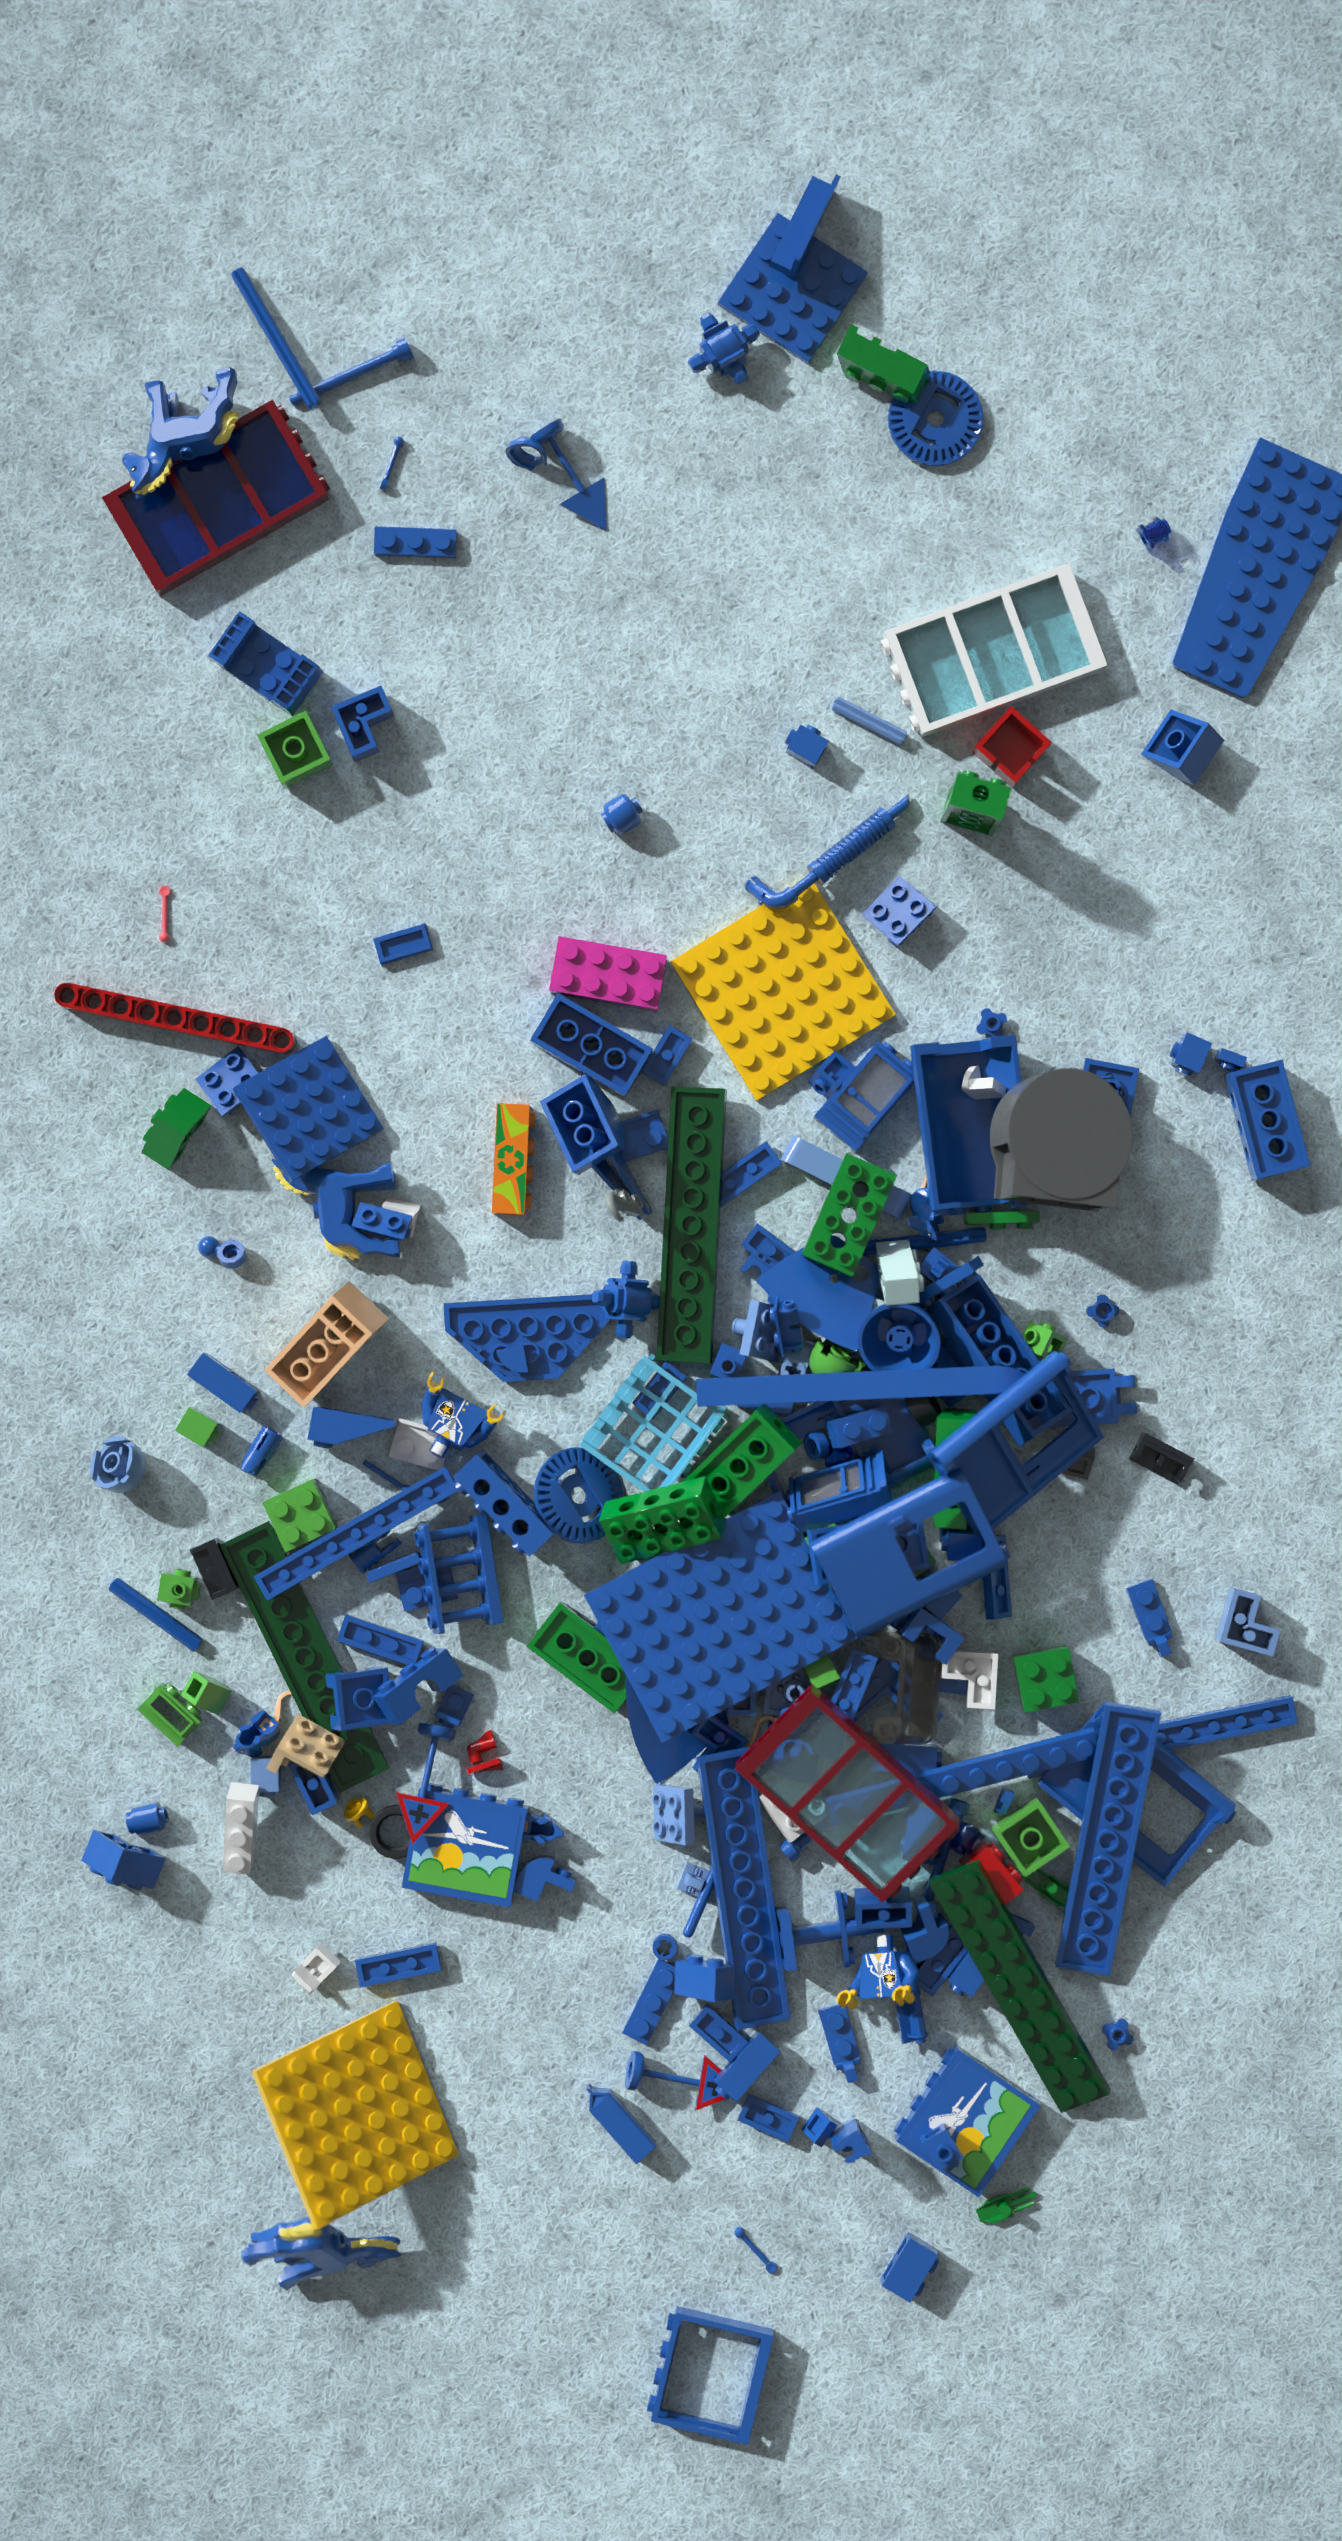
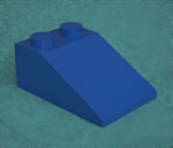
M316 1406L312 1410L307 1440L314 1441L313 1446L329 1449L332 1448L333 1444L343 1443L397 1427L399 1420Z

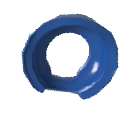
M523 436L512 440L505 450L507 457L513 464L532 471L535 466L542 463L544 466L547 464V454L544 447L530 437ZM521 447H532L541 456L534 457Z

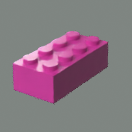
M559 936L549 992L550 994L557 995L559 993L567 997L658 1012L667 955Z

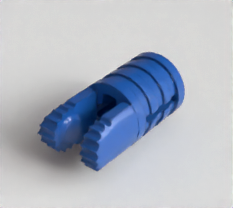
M262 1425L261 1430L248 1448L249 1451L244 1457V1461H242L241 1470L253 1476L259 1474L267 1461H270L284 1437L269 1427Z
M391 1530L348 1554L361 1573L364 1574L378 1560L383 1559L402 1544L400 1539L396 1538L391 1540L384 1548L380 1549L376 1543L386 1537Z

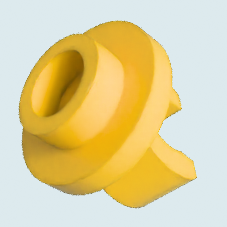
M363 1797L354 1798L345 1806L344 1817L347 1821H353L358 1828L363 1827L359 1819L362 1815L369 1816L371 1820L374 1818V1815L368 1806V1801Z

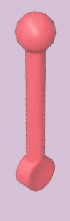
M164 885L159 889L162 895V933L159 935V940L166 943L170 939L167 933L168 896L171 891L168 886Z

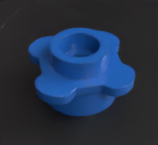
M989 1008L983 1009L981 1011L982 1019L976 1027L977 1032L980 1035L987 1034L992 1035V1037L1002 1036V1027L1007 1021V1016L1004 1013H994ZM993 1021L994 1026H990L989 1022Z
M1099 1295L1094 1305L1087 1308L1086 1313L1089 1317L1096 1319L1100 1327H1107L1109 1320L1119 1314V1307L1108 1301L1106 1295ZM1102 1308L1105 1309V1313H1104V1314H1102V1313L1100 1312V1310H1101Z
M1123 2018L1111 2024H1104L1102 2027V2033L1107 2037V2047L1110 2050H1117L1118 2046L1130 2045L1133 2042V2036L1129 2034L1127 2029L1128 2022ZM1116 2032L1120 2033L1119 2037L1115 2036Z

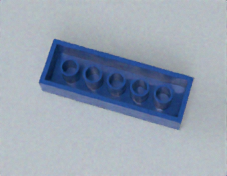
M980 1274L926 1309L965 1367L1004 1366L1027 1373L1039 1363V1360ZM1051 1381L1002 1422L1020 1447L1073 1410L1054 1382ZM1001 1393L984 1395L990 1403Z

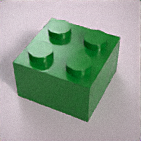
M1064 1645L1012 1655L1021 1707L1025 1713L1079 1702L1069 1647Z

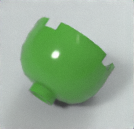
M821 1337L817 1339L809 1355V1367L812 1374L862 1372L865 1363L860 1357L857 1361L851 1357L852 1350L827 1339L822 1342Z

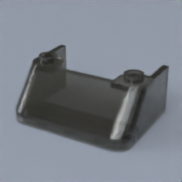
M879 1629L867 1636L880 1637L879 1650L884 1658L900 1661L896 1716H883L879 1718L874 1724L873 1733L868 1734L880 1744L923 1745L930 1743L937 1734L942 1662L937 1660L935 1656L943 1646L938 1636L931 1635L930 1633L920 1632L916 1640L911 1642L901 1635L898 1630ZM848 1734L845 1735V1740L855 1741Z

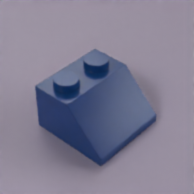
M1171 709L1141 755L1175 778L1195 786L1225 740L1209 723Z

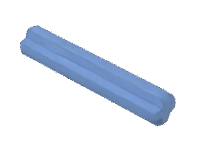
M837 697L832 704V711L899 746L904 743L907 737L905 730L841 697Z

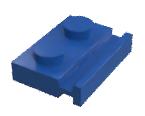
M658 1109L621 1121L625 1128V1148L620 1150L625 1162L668 1148V1137Z
M419 1567L396 1572L404 1611L429 1606L423 1597V1586L426 1584L424 1574L420 1573ZM451 1567L436 1569L438 1586L455 1583ZM458 1595L440 1597V1602L458 1599Z

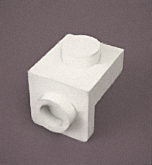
M320 1943L292 1973V1976L309 1993H312L341 1961Z

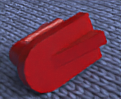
M492 1730L487 1731L477 1742L467 1746V1753L471 1764L483 1761L480 1753L497 1748ZM497 1758L466 1769L467 1775H474L485 1771H503V1766L500 1763L501 1759Z

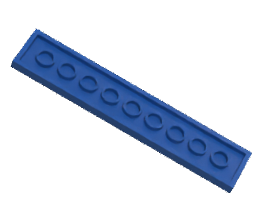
M1105 1701L1056 1954L1055 1966L1058 1968L1106 1976L1111 1974L1161 1718L1160 1710Z
M750 1747L696 1757L725 1961L727 1965L735 1966L734 2000H731L734 2024L737 2030L791 2019L758 1790L735 1770L737 1760Z

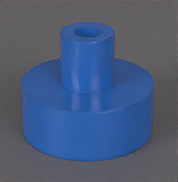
M820 1431L807 1434L804 1438V1448L808 1457L812 1460L827 1457L829 1448L832 1447L830 1437H826Z

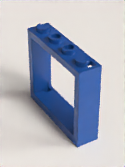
M676 2306L675 2313H669L666 2330L670 2331L668 2341L663 2340L659 2357L664 2358L662 2368L657 2367L654 2375L653 2384L658 2385L656 2394H650L647 2411L651 2412V2422L748 2445L774 2337L773 2329ZM682 2320L759 2338L739 2426L662 2408Z

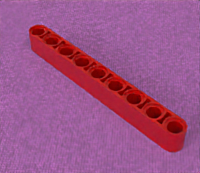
M73 983L59 984L54 991L55 1001L68 1010L278 1054H289L296 1046L295 1036L288 1029ZM69 989L74 990V1000L70 1003H64L62 999L63 993ZM94 995H100L102 999L101 1005L96 1009H91L89 1006L90 998ZM120 1001H127L129 1005L127 1012L124 1014H117L116 1005ZM148 1006H153L155 1008V1016L150 1020H144L142 1016L143 1010ZM174 1012H180L182 1014L181 1023L172 1026L169 1022L170 1015ZM202 1017L208 1018V1028L205 1031H198L196 1029L197 1020ZM228 1023H233L236 1026V1032L231 1037L223 1035V1027ZM253 1029H261L263 1032L262 1039L257 1043H253L249 1039V1034ZM282 1034L288 1035L290 1038L289 1045L285 1048H278L276 1045L277 1037Z

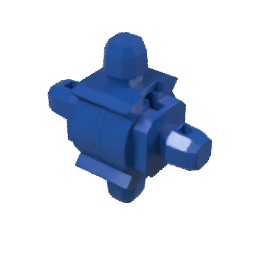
M711 313L703 315L700 318L701 327L704 331L702 333V343L699 344L701 354L697 353L689 359L688 365L693 373H699L706 370V366H708L712 373L719 371L722 377L729 374L737 384L745 382L748 379L747 370L744 366L746 364V355L749 353L747 343H753L760 336L756 325L749 324L743 327L740 332L736 324L729 327L726 320L718 323L715 316Z
M623 1261L620 1268L621 1278H609L607 1280L608 1284H605L603 1290H595L592 1293V1302L602 1306L603 1312H607L604 1316L606 1319L618 1320V1325L616 1324L618 1338L631 1339L634 1330L632 1322H645L647 1320L645 1315H649L651 1310L659 1309L660 1296L652 1294L651 1288L648 1287L650 1284L648 1280L636 1279L638 1265L635 1261Z

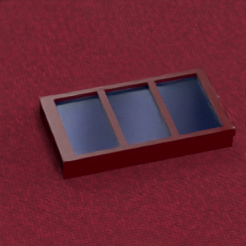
M273 399L239 418L235 423L230 439L218 452L198 456L192 460L174 461L172 467H170V475L166 476V482L161 484L160 487H156L155 491L149 493L143 499L137 500L136 493L132 492V487L130 486L132 480L102 497L160 597L330 500L327 491L330 490L328 483L323 475L319 477L316 475L313 468L317 465L309 451L304 454L299 446L303 443L299 433L295 428L290 430L286 423L289 417L282 405L277 407Z

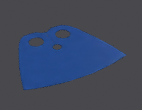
M832 1235L830 1238L831 1245L837 1248H842L845 1244V1241L837 1236ZM803 1247L776 1264L756 1280L774 1301L776 1296H779L780 1304L785 1300H793L797 1304L799 1320L802 1325L827 1340L857 1352L859 1329L866 1316L872 1311L878 1286V1267L872 1260L862 1255L858 1265L867 1268L868 1278L865 1281L859 1282L852 1277H848L801 1256ZM832 1274H838L839 1281L837 1283L830 1281Z
M626 1676V1704L634 1742L645 1767L655 1783L658 1784L686 1766L707 1745L691 1735L688 1730L661 1743ZM725 1710L715 1715L719 1720L729 1725Z

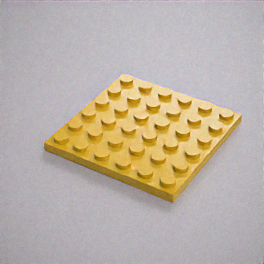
M815 883L798 896V900L790 906L774 909L761 905L670 961L756 1101L828 1058L834 1050H841L896 1016Z
M398 2001L382 2006L252 2071L314 2229H320L459 2156Z

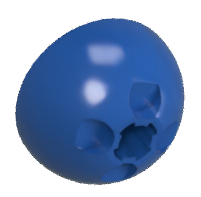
M885 1303L871 1311L864 1319L858 1333V1348L862 1359L872 1371L930 1369L939 1354L940 1334L933 1318L920 1306L913 1303L886 1305Z

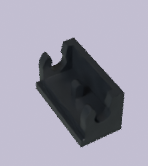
M1142 1432L1129 1457V1460L1177 1485L1179 1482H1182L1195 1459Z
M218 1537L189 1550L207 1587L211 1600L240 1588L219 1546Z

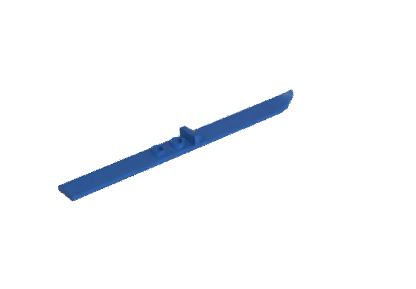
M978 1366L696 1379L697 1407L1003 1393L1026 1373L1011 1367Z

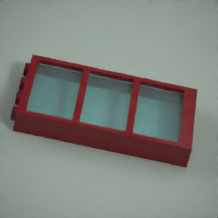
M813 1684L790 1705L736 1763L735 1770L882 1902L888 1897L894 1898L903 1887L901 1884L907 1878L913 1879L921 1870L920 1865L927 1858L929 1860L933 1859L940 1851L939 1846L946 1839L948 1841L953 1839L960 1829L959 1816Z

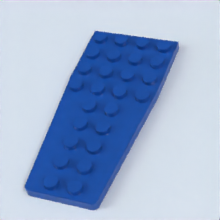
M1261 437L1258 439L1220 525L1172 660V666L1175 669L1239 698L1247 697L1323 562L1342 521L1341 473Z

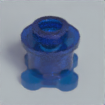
M1157 516L1154 517L1153 522L1146 526L1140 524L1136 528L1148 552H1151L1156 544L1162 541H1169V534L1172 533L1168 522L1165 519L1160 520Z
M830 1445L829 1453L825 1459V1466L829 1468L851 1461L853 1457L852 1448L850 1446L832 1448V1445Z
M959 1819V1832L949 1842L951 1843L950 1848L954 1852L964 1856L965 1853L972 1854L973 1850L971 1848L976 1840L983 1841L985 1836L974 1825Z

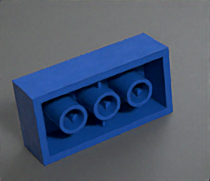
M557 993L530 1039L533 1045L577 1071L591 1076L596 1082L623 1098L627 1097L653 1052V1048ZM570 1026H573L575 1035L573 1037L568 1036L567 1039L563 1038L564 1034L561 1032V1029L563 1027L568 1029ZM598 1041L596 1045L599 1049L597 1051H586V1042ZM617 1053L620 1054V1060L623 1061L622 1064L611 1066V1060L608 1057L610 1055L616 1056Z

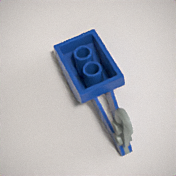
M584 1074L541 1100V1106L571 1171L580 1175L593 1168L613 1190L607 1193L604 1198L605 1204L613 1217L623 1222L624 1217L621 1216L619 1211L627 1216L636 1217L638 1220H642L652 1214L650 1204L641 1192L620 1150L625 1148V1128L614 1105L594 1079ZM609 1158L624 1183L621 1181V1179L618 1177V1175L615 1173V1171L611 1168V1166L605 1159Z

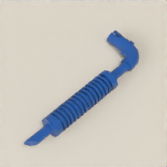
M909 794L888 811L879 808L874 812V815L872 814L859 824L857 828L849 832L845 838H842L832 848L824 852L820 858L807 866L809 874L793 887H787L785 890L777 892L775 889L771 890L757 876H753L751 879L756 884L754 885L748 879L745 884L746 891L759 900V905L763 904L765 907L774 909L790 906L798 900V896L815 882L824 885L833 875L844 869L858 855H861L862 852H865L871 845H874L875 842L881 839L883 835L885 836L887 832L895 828L894 819L909 808Z

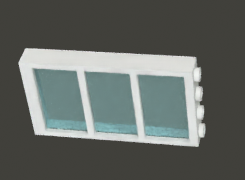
M1069 563L884 631V640L880 641L885 656L890 655L893 665L890 666L893 679L895 682L900 681L903 690L899 693L904 707L909 706L912 716L909 717L911 727L914 733L919 732L921 738L1099 673L1107 667V662Z

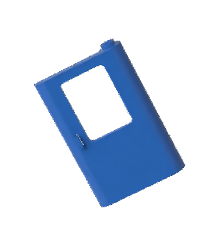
M1051 1352L928 1453L929 1459L940 1477L959 1467L962 1469L992 1531L1104 1438L1069 1376L1071 1373V1361L1062 1352ZM1051 1381H1055L1063 1397L1072 1408L1075 1421L1031 1459L1021 1465L1001 1432L1000 1424ZM965 1502L957 1503L971 1529L983 1539Z
M904 1398L818 1401L780 1419L801 1439L809 1433L826 1427V1421L875 1406L885 1405L893 1432L849 1445L848 1448L854 1460L864 1459L869 1455L870 1457L874 1456L876 1451L883 1450L891 1468L889 1477L892 1487L934 1467L928 1453L935 1446L928 1437L925 1428L921 1427L913 1417ZM757 1440L759 1447L765 1449L763 1443ZM773 1471L766 1480L773 1494L780 1491L789 1508L790 1504L775 1471ZM860 1483L847 1486L849 1492L860 1489ZM840 1488L803 1499V1505L840 1495Z
M960 1467L810 1542L858 1640L1008 1565L1006 1559L1011 1557L1004 1542L998 1543ZM959 1502H965L985 1541V1548L923 1580H917L896 1540V1535Z
M1105 1702L1081 1728L1083 1730L1093 1727L1097 1741ZM1156 1739L1150 1770L1204 1812L1202 1821L1173 1854H1168L1140 1830L1138 1831L1133 1863L1165 1888L1214 1828L1223 1823L1228 1824L1235 1817L1236 1811L1234 1809L1236 1804ZM1094 1758L1046 1770L1038 1783L1039 1787L1081 1821L1083 1819Z

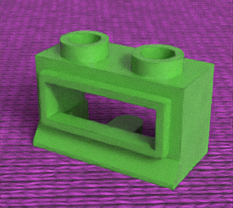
M162 1683L137 1710L178 1747L203 1719L199 1716L201 1711L190 1702L186 1704L179 1698L181 1693L176 1687L170 1683L167 1686ZM160 1695L190 1722L182 1732L152 1705Z

